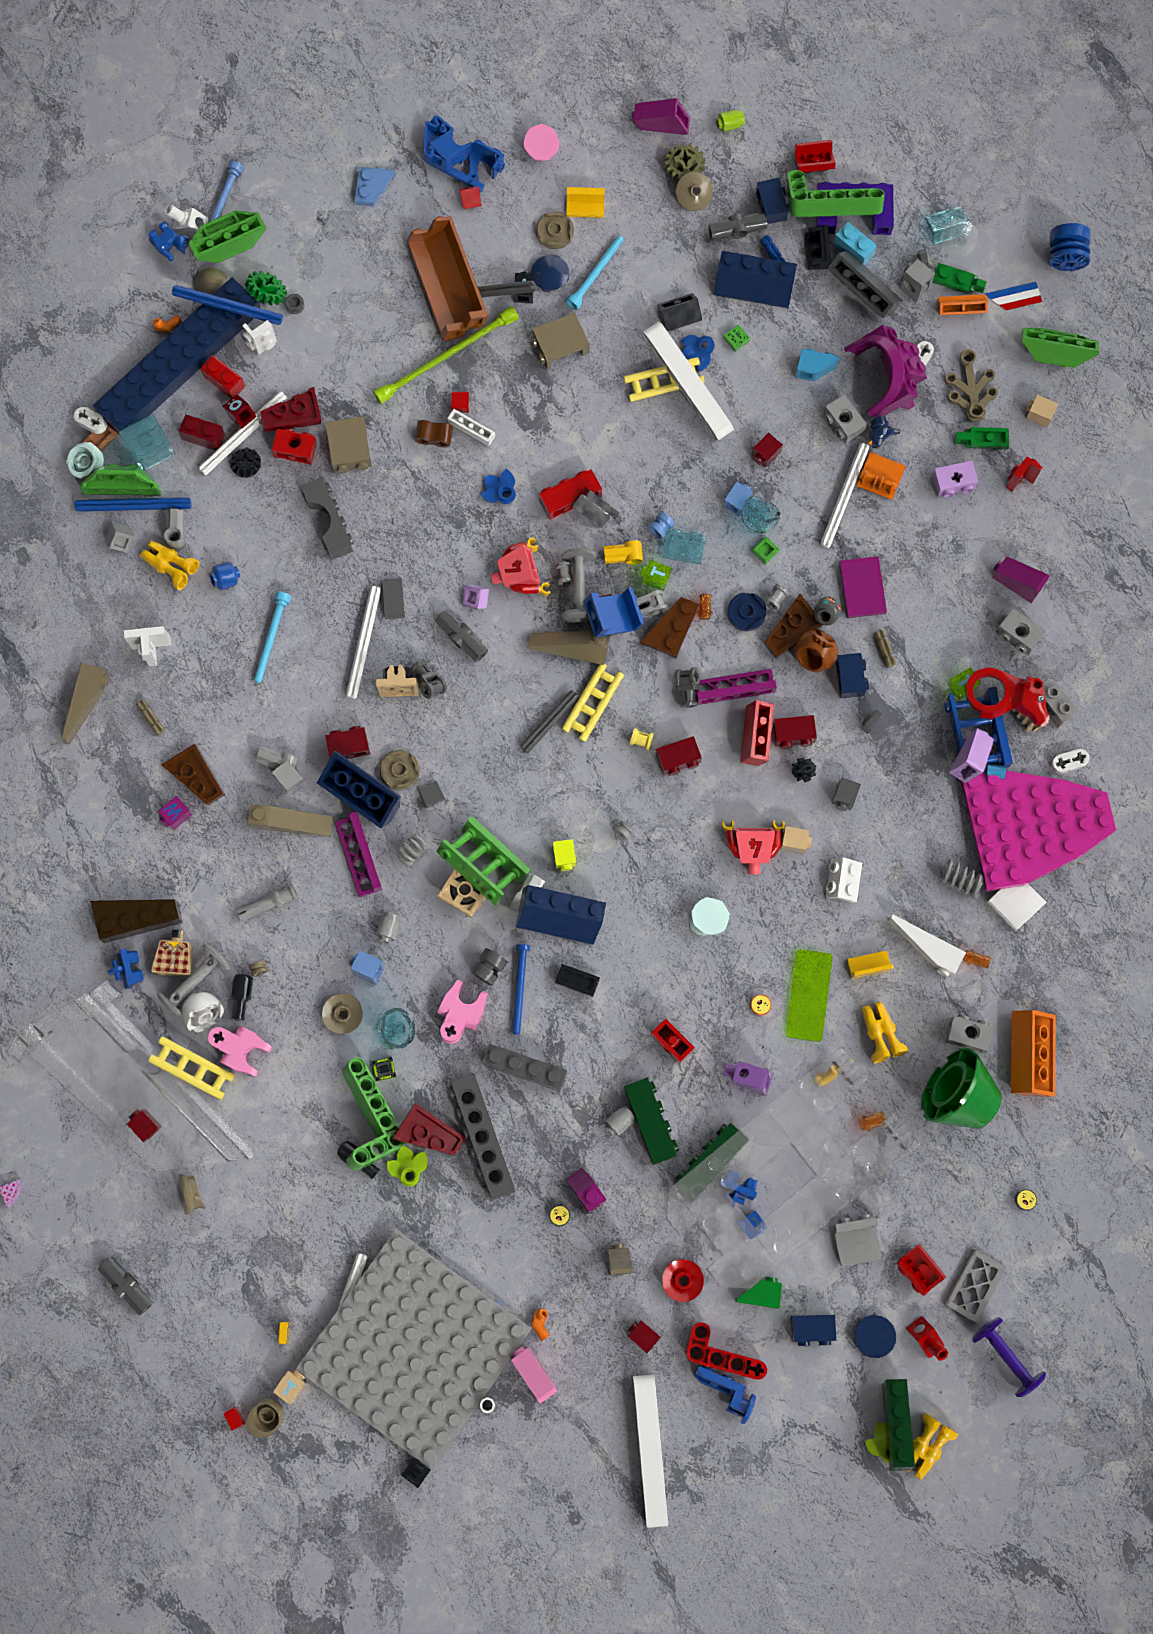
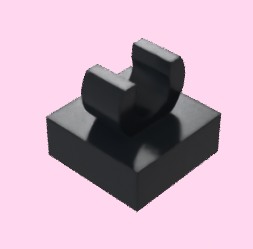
M413 1457L401 1476L419 1488L431 1469Z

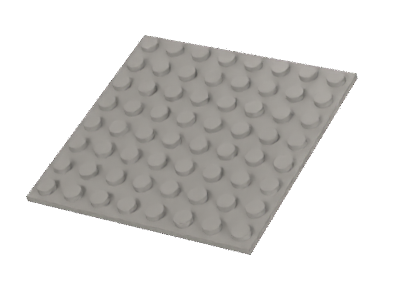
M395 1229L295 1370L433 1471L513 1356L512 1353L517 1351L532 1328Z

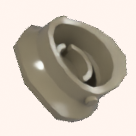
M179 1174L178 1186L184 1213L189 1214L197 1208L206 1209L199 1197L194 1176L186 1177L183 1174Z

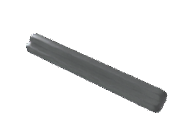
M534 281L477 286L482 298L536 291V283Z
M573 690L569 691L521 744V749L524 752L529 753L578 700L577 693Z

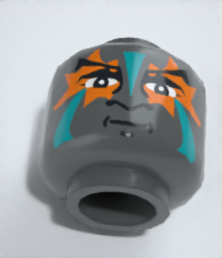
M830 596L821 598L814 608V618L825 626L834 624L841 613L839 601Z

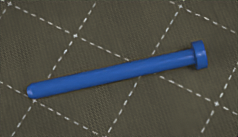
M516 944V950L519 951L512 1029L515 1035H519L521 1032L527 951H530V945Z

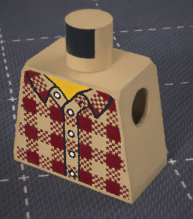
M171 930L170 941L160 940L151 970L153 974L189 977L193 973L192 945L189 942H182L184 931Z

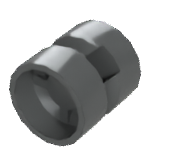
M485 948L480 956L481 962H476L471 973L486 984L493 986L498 978L497 973L503 971L508 961L496 952Z

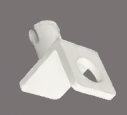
M168 204L164 209V214L174 219L172 226L174 230L190 227L197 232L199 229L195 224L197 217L201 219L202 225L208 223V218L194 208L181 211L172 204Z

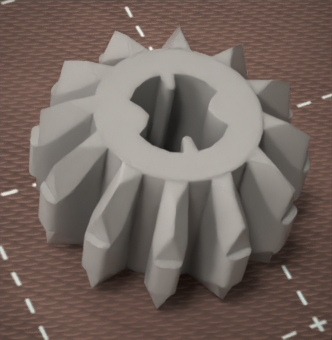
M415 833L403 843L396 856L402 864L411 867L427 852L430 843L424 836Z

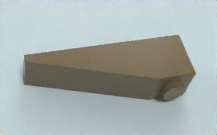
M593 631L531 633L527 649L604 665L608 653L610 635L595 638Z
M81 663L62 735V740L66 744L72 742L103 694L105 686H108L110 676L105 668Z
M250 804L248 825L251 829L331 837L332 816Z
M624 1244L612 1245V1249H608L609 1274H631L633 1270L629 1248H624Z

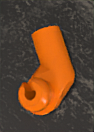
M175 315L169 321H162V319L156 318L153 320V326L158 332L170 333L183 321L178 315Z
M544 1308L537 1309L534 1312L531 1322L532 1328L541 1341L550 1336L544 1327L548 1317V1312Z

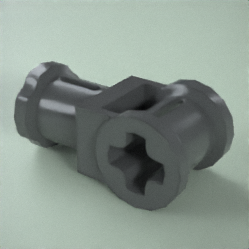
M424 659L417 661L411 666L412 672L419 678L418 686L421 688V693L425 698L429 699L435 694H444L447 691L445 680L438 675L436 670L431 672Z
M692 667L690 670L684 671L677 669L675 671V682L677 684V691L682 694L680 707L690 708L698 706L695 691L699 690L700 682L698 668Z

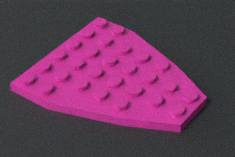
M1006 771L1005 779H1000L996 775H989L986 778L987 772H984L967 783L961 781L986 891L1025 886L1080 858L1116 831L1108 794L1101 790L1063 779Z

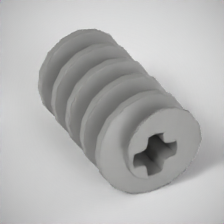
M949 859L939 878L943 877V884L950 880L951 888L957 884L958 892L965 888L964 895L972 892V899H974L983 884L982 874L974 877V870L967 874L968 868L966 866L960 870V863L952 866L953 860Z

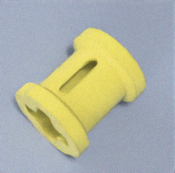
M634 728L630 745L636 744L649 750L654 733L648 734Z

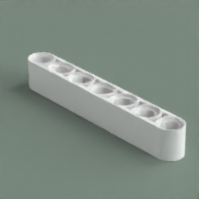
M658 321L643 331L642 334L712 436L719 441L734 431L731 422L664 326Z
M654 1374L633 1376L646 1527L668 1526L655 1376Z

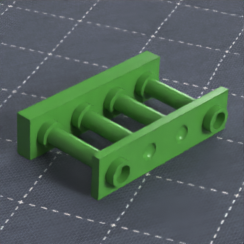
M471 816L461 830L464 834L452 844L446 839L442 840L436 852L482 893L488 901L496 906L504 894L501 890L513 880L521 884L531 869ZM470 839L478 848L465 858L457 849ZM483 853H486L493 861L480 871L472 862ZM500 866L507 875L495 885L487 876Z

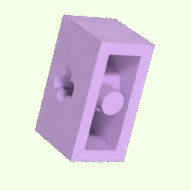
M973 461L935 468L932 474L937 497H951L958 492L970 493L978 484Z

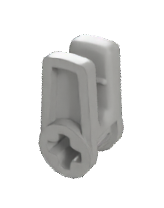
M661 590L652 591L647 595L637 598L639 608L649 605L646 608L640 609L643 618L658 615L668 610L667 605L664 604L662 599L663 593Z

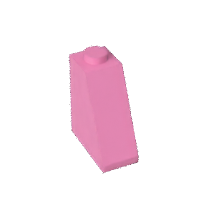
M522 1346L512 1353L514 1356L511 1360L539 1403H542L558 1391L529 1347L524 1349Z

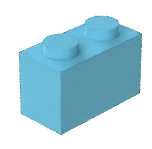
M849 222L835 235L833 244L841 252L848 250L863 265H866L871 260L877 247L874 242Z

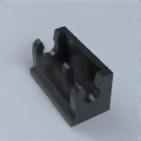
M828 225L810 227L808 232L805 233L807 269H828L830 264Z

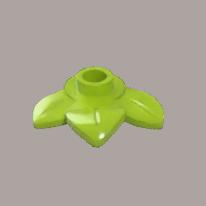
M404 1145L398 1151L397 1161H387V1169L390 1175L399 1178L400 1182L407 1187L415 1186L419 1182L420 1174L426 1170L428 1165V1157L425 1151L415 1156ZM407 1173H413L414 1177L412 1180L406 1179Z
M878 1421L874 1428V1438L865 1441L866 1447L872 1455L881 1456L882 1460L889 1464L886 1424Z

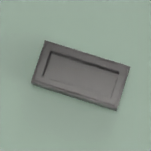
M402 578L382 580L385 619L404 618Z

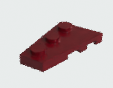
M314 387L301 395L292 396V399L286 402H279L260 411L264 432L319 425L322 421Z
M415 1103L391 1139L455 1156L466 1138Z

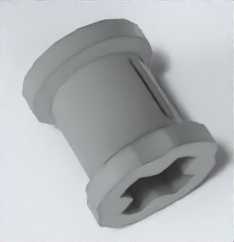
M571 562L556 564L555 567L559 575L558 585H572L571 568L573 564Z
M775 584L771 594L765 597L764 603L771 609L778 610L780 603L784 597L788 596L789 592L781 585Z

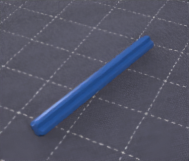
M175 285L172 288V295L258 320H268L276 325H280L283 321V315L179 285Z
M189 497L75 501L76 511L190 509L192 506Z

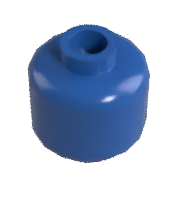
M225 562L213 566L209 577L213 587L225 590L237 585L240 573L237 566L234 567L231 563Z

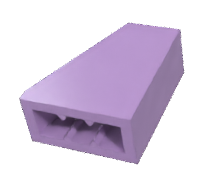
M978 728L970 733L949 773L964 783L983 773L994 739L987 732Z

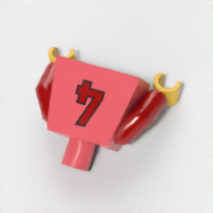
M530 538L528 543L512 544L507 548L502 558L497 561L500 571L491 574L495 585L503 582L505 587L513 592L522 594H538L540 592L542 596H548L551 593L550 591L545 592L543 590V587H550L549 583L545 582L538 586L540 579L532 553L538 550L539 545H530L536 542L535 538Z
M731 820V827H726L723 821L722 826L726 832L727 846L733 856L739 859L741 863H748V874H760V863H769L770 859L776 856L782 846L784 821H782L781 827H777L775 825L776 820H774L771 828H735V831L733 820Z

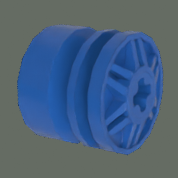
M1066 223L1051 229V249L1049 252L1051 267L1060 271H1075L1089 265L1091 231L1086 225Z

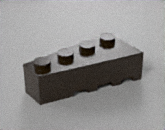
M175 899L91 901L98 937L103 943L183 923L179 903Z

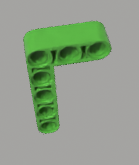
M792 170L787 174L786 192L791 215L795 217L875 215L883 212L884 191L881 189L807 191L805 175L802 171Z
M356 1057L352 1058L343 1067L342 1074L376 1139L356 1148L348 1155L346 1163L349 1169L353 1171H359L395 1153L405 1143L394 1140L396 1142L395 1146L390 1142L399 1125L367 1065L361 1058ZM351 1066L357 1069V1073L352 1071ZM361 1084L367 1088V1091L361 1088ZM370 1102L374 1103L377 1109L372 1108ZM380 1120L385 1122L386 1127L381 1125ZM373 1147L378 1149L379 1154L373 1151ZM355 1155L361 1158L362 1163L356 1160Z

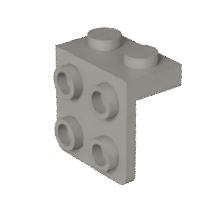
M867 1214L858 1216V1221L851 1222L850 1218L838 1220V1224L833 1225L841 1266H851L881 1259L882 1256L876 1226H878L877 1217L871 1218V1215Z

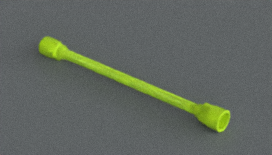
M509 306L504 309L491 324L489 323V325L452 346L446 352L444 351L438 357L436 356L415 369V371L409 373V375L407 374L403 379L401 378V380L399 379L393 384H385L374 390L373 394L377 401L383 404L394 396L393 393L397 392L396 390L399 387H403L416 379V377L430 370V368L432 369L436 364H440L499 326H507L518 320L519 316L514 307Z

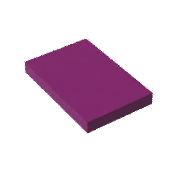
M879 556L839 561L847 618L886 614L887 608Z

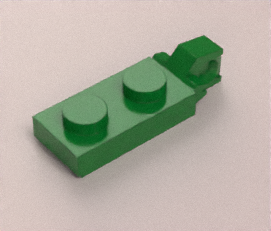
M938 263L932 283L968 294V292L973 293V291L983 293L987 281L979 279L973 273Z
M970 427V429H965L964 432H956L954 444H965L967 448L1008 449L1009 429Z

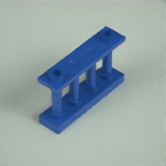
M988 688L983 697L976 698L977 701L988 706L999 703L997 688ZM949 694L944 702L946 713L950 715L958 754L966 739H963L961 728L989 724L993 728V732L989 736L994 739L993 744H996L997 752L996 754L989 755L987 763L997 762L1001 766L1009 768L1013 761L1003 715L992 719L977 717L959 720L957 709L971 706L967 700L955 701L954 695Z

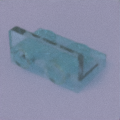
M962 206L926 216V223L932 232L934 244L969 234L970 219Z
M680 529L667 530L663 558L701 565L706 537L698 532H691L690 534L684 533Z

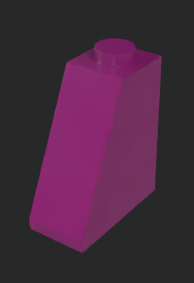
M677 98L635 103L632 120L640 130L688 135L690 116Z
M1006 556L1003 562L999 560L993 568L995 574L992 578L1032 604L1050 575Z
M583 1167L565 1179L589 1214L607 1201Z

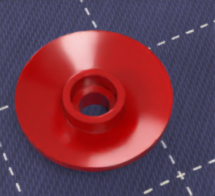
M679 1259L670 1263L664 1270L662 1285L666 1294L673 1300L688 1302L695 1299L701 1293L704 1286V1276L696 1263L686 1259ZM682 1276L687 1280L684 1285L679 1283V1278Z

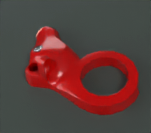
M986 667L974 672L965 685L964 691L967 701L974 710L980 713V718H997L1011 709H1015L1031 719L1035 726L1044 727L1049 722L1043 689L1044 683L1039 678L1027 676L1026 679H1020L999 669ZM981 678H995L1002 684L1004 697L999 703L991 706L983 705L974 697V685Z

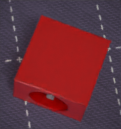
M452 392V411L455 409L460 413H469V392Z
M238 1407L223 1413L231 1431L246 1424Z

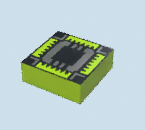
M393 1057L372 1061L376 1082L397 1077Z

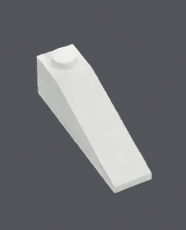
M895 915L890 917V924L934 968L938 969L937 972L945 977H952L956 973L966 952Z

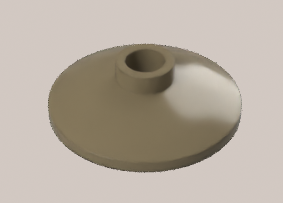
M687 173L679 179L676 185V198L679 204L687 210H701L712 199V184L702 173ZM694 187L699 190L697 195L693 193Z
M342 993L330 997L322 1009L324 1025L336 1034L343 1035L353 1032L358 1028L363 1018L361 1004L355 997L349 994ZM345 1011L347 1016L343 1019L340 1018L339 1014Z

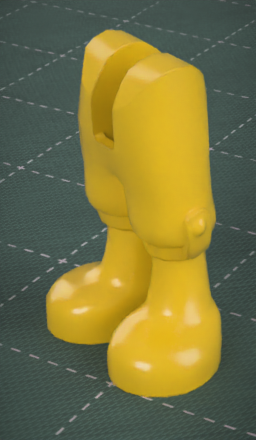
M152 540L149 541L147 547L157 555L155 556L147 550H142L139 554L157 572L168 573L172 578L173 587L179 591L184 589L188 582L186 573L189 575L195 574L200 564L197 559L182 558L178 556L175 549H170ZM171 562V563L177 564V565L180 566L185 572H183L182 570L177 569V568L171 566L169 563Z
M881 1001L874 1003L878 1017L877 1020L869 1005L862 1007L867 1035L871 1040H874L876 1050L871 1056L873 1064L883 1062L889 1059L891 1055L892 1057H898L909 1052L907 1046L900 1043L894 1034L896 1032V1025L892 1022ZM882 1033L887 1037L890 1052L884 1043Z
M926 1412L922 1415V1421L925 1424L923 1434L913 1440L915 1464L918 1459L922 1461L914 1475L919 1480H922L934 1463L941 1458V1448L949 1440H956L959 1435L943 1424L934 1443L928 1446L930 1439L940 1427L941 1422Z

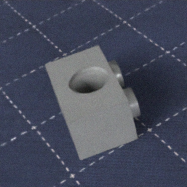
M919 259L913 264L910 262L905 267L900 290L916 303L929 291L935 275Z
M845 394L825 407L824 418L826 422L832 424L837 437L843 439L845 443L865 432L866 422ZM839 418H846L848 422H842Z
M1014 608L996 631L1002 640L1009 641L1015 645L1016 650L1029 655L1046 632ZM1015 630L1022 631L1024 636H1018Z
M1055 680L1043 687L1047 713L1052 722L1059 728L1074 718L1079 711Z
M958 1014L957 1017L954 1016L950 1020L945 1042L986 1053L989 1050L994 1027L989 1026L988 1022L977 1020V1022L970 1021L968 1016ZM966 1028L974 1030L975 1035L973 1038H969L965 1034Z

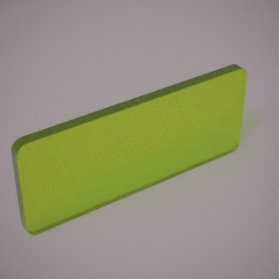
M803 949L797 950L786 1036L788 1038L814 1042L822 1041L833 960L832 954Z

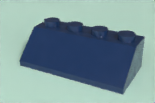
M722 251L714 295L789 309L797 264Z
M337 751L333 752L317 781L318 785L381 829L392 821L400 807V795Z
M527 885L522 890L515 928L594 945L603 923L606 902Z

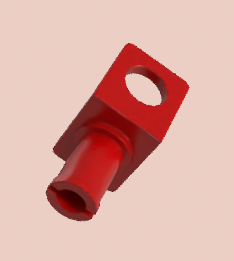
M923 1316L906 1328L910 1335L919 1343L928 1358H931L933 1355L939 1361L947 1358L949 1352L944 1348V1343L935 1328ZM918 1325H925L923 1331L919 1333L914 1332Z

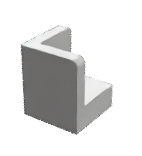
M111 521L104 538L110 549L128 553L134 535L129 525Z
M288 760L272 771L273 776L287 793L303 782V778Z

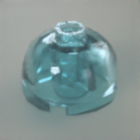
M750 496L746 499L741 510V520L749 532L767 533L775 528L780 520L779 516L781 513L770 501L766 500L765 503L759 501L761 497Z
M392 1008L381 1013L373 1027L376 1041L387 1049L405 1048L413 1041L415 1036V1023L410 1020L408 1016L410 1014L401 1008Z

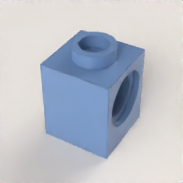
M736 482L725 498L723 507L740 517L750 502L753 491L747 484Z

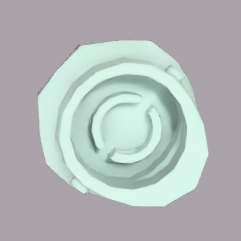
M91 442L78 443L70 450L66 460V464H68V468L73 476L84 480L100 466H103L104 463L103 453Z
M706 897L694 905L689 921L690 928L697 935L719 934L726 929L730 913L722 901Z

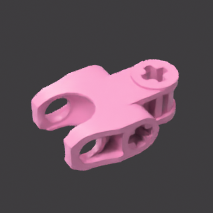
M458 979L445 995L437 1013L445 1017L440 1032L442 1039L448 1044L458 1042L466 1027L473 1031L476 1030L483 1016L484 1006L488 997V993L482 991L474 1003L464 1004L459 999L463 982ZM454 1028L455 1035L452 1034L448 1037L446 1031Z
M242 1026L238 1027L235 1034L224 1028L215 1027L208 1035L209 1043L216 1049L224 1052L219 1062L237 1072L246 1073L257 1077L259 1072L248 1065L246 1059L248 1052L259 1048L270 1053L273 1048L260 1039L256 1033ZM222 1034L223 1042L218 1041L217 1043L216 1035L220 1036Z

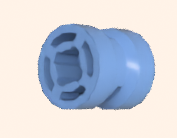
M659 512L656 520L648 525V529L654 536L663 539L666 531L671 529L675 523L666 513Z

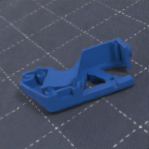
M433 116L431 122H425L424 161L469 187L478 186L479 192H482L484 184L478 181V165L480 161L490 168L492 179L494 180L497 174L501 173L505 167L504 154L499 149L487 146L479 139L465 145L456 144L453 140V127L440 116ZM469 157L470 172L468 175L452 167L457 163L462 164Z

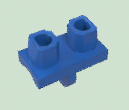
M121 949L120 953L117 954L118 961H112L113 968L107 971L108 975L115 976L116 981H121L123 978L125 989H130L134 984L142 982L144 977L141 969L131 971L130 967L131 964L139 963L138 952H127L126 949Z
M728 1170L724 1179L720 1181L718 1188L734 1193L726 1192L724 1198L731 1200L729 1206L734 1208L735 1203L744 1205L745 1199L738 1197V1195L753 1201L757 1195L755 1191L757 1180L746 1177L744 1185H738L736 1181L739 1174Z

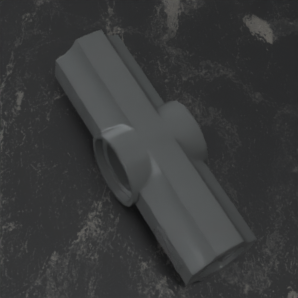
M764 211L745 216L738 213L731 215L727 220L708 224L709 235L712 241L728 237L740 239L748 235V233L767 229L768 226Z
M448 609L438 615L435 622L449 635L450 640L459 649L462 648L475 662L485 657L488 649L475 637L473 631L465 623H461Z
M113 1257L105 1260L97 1269L112 1285L113 1291L122 1300H126L139 1316L146 1312L154 1303L139 1287L138 1281L129 1272H125Z

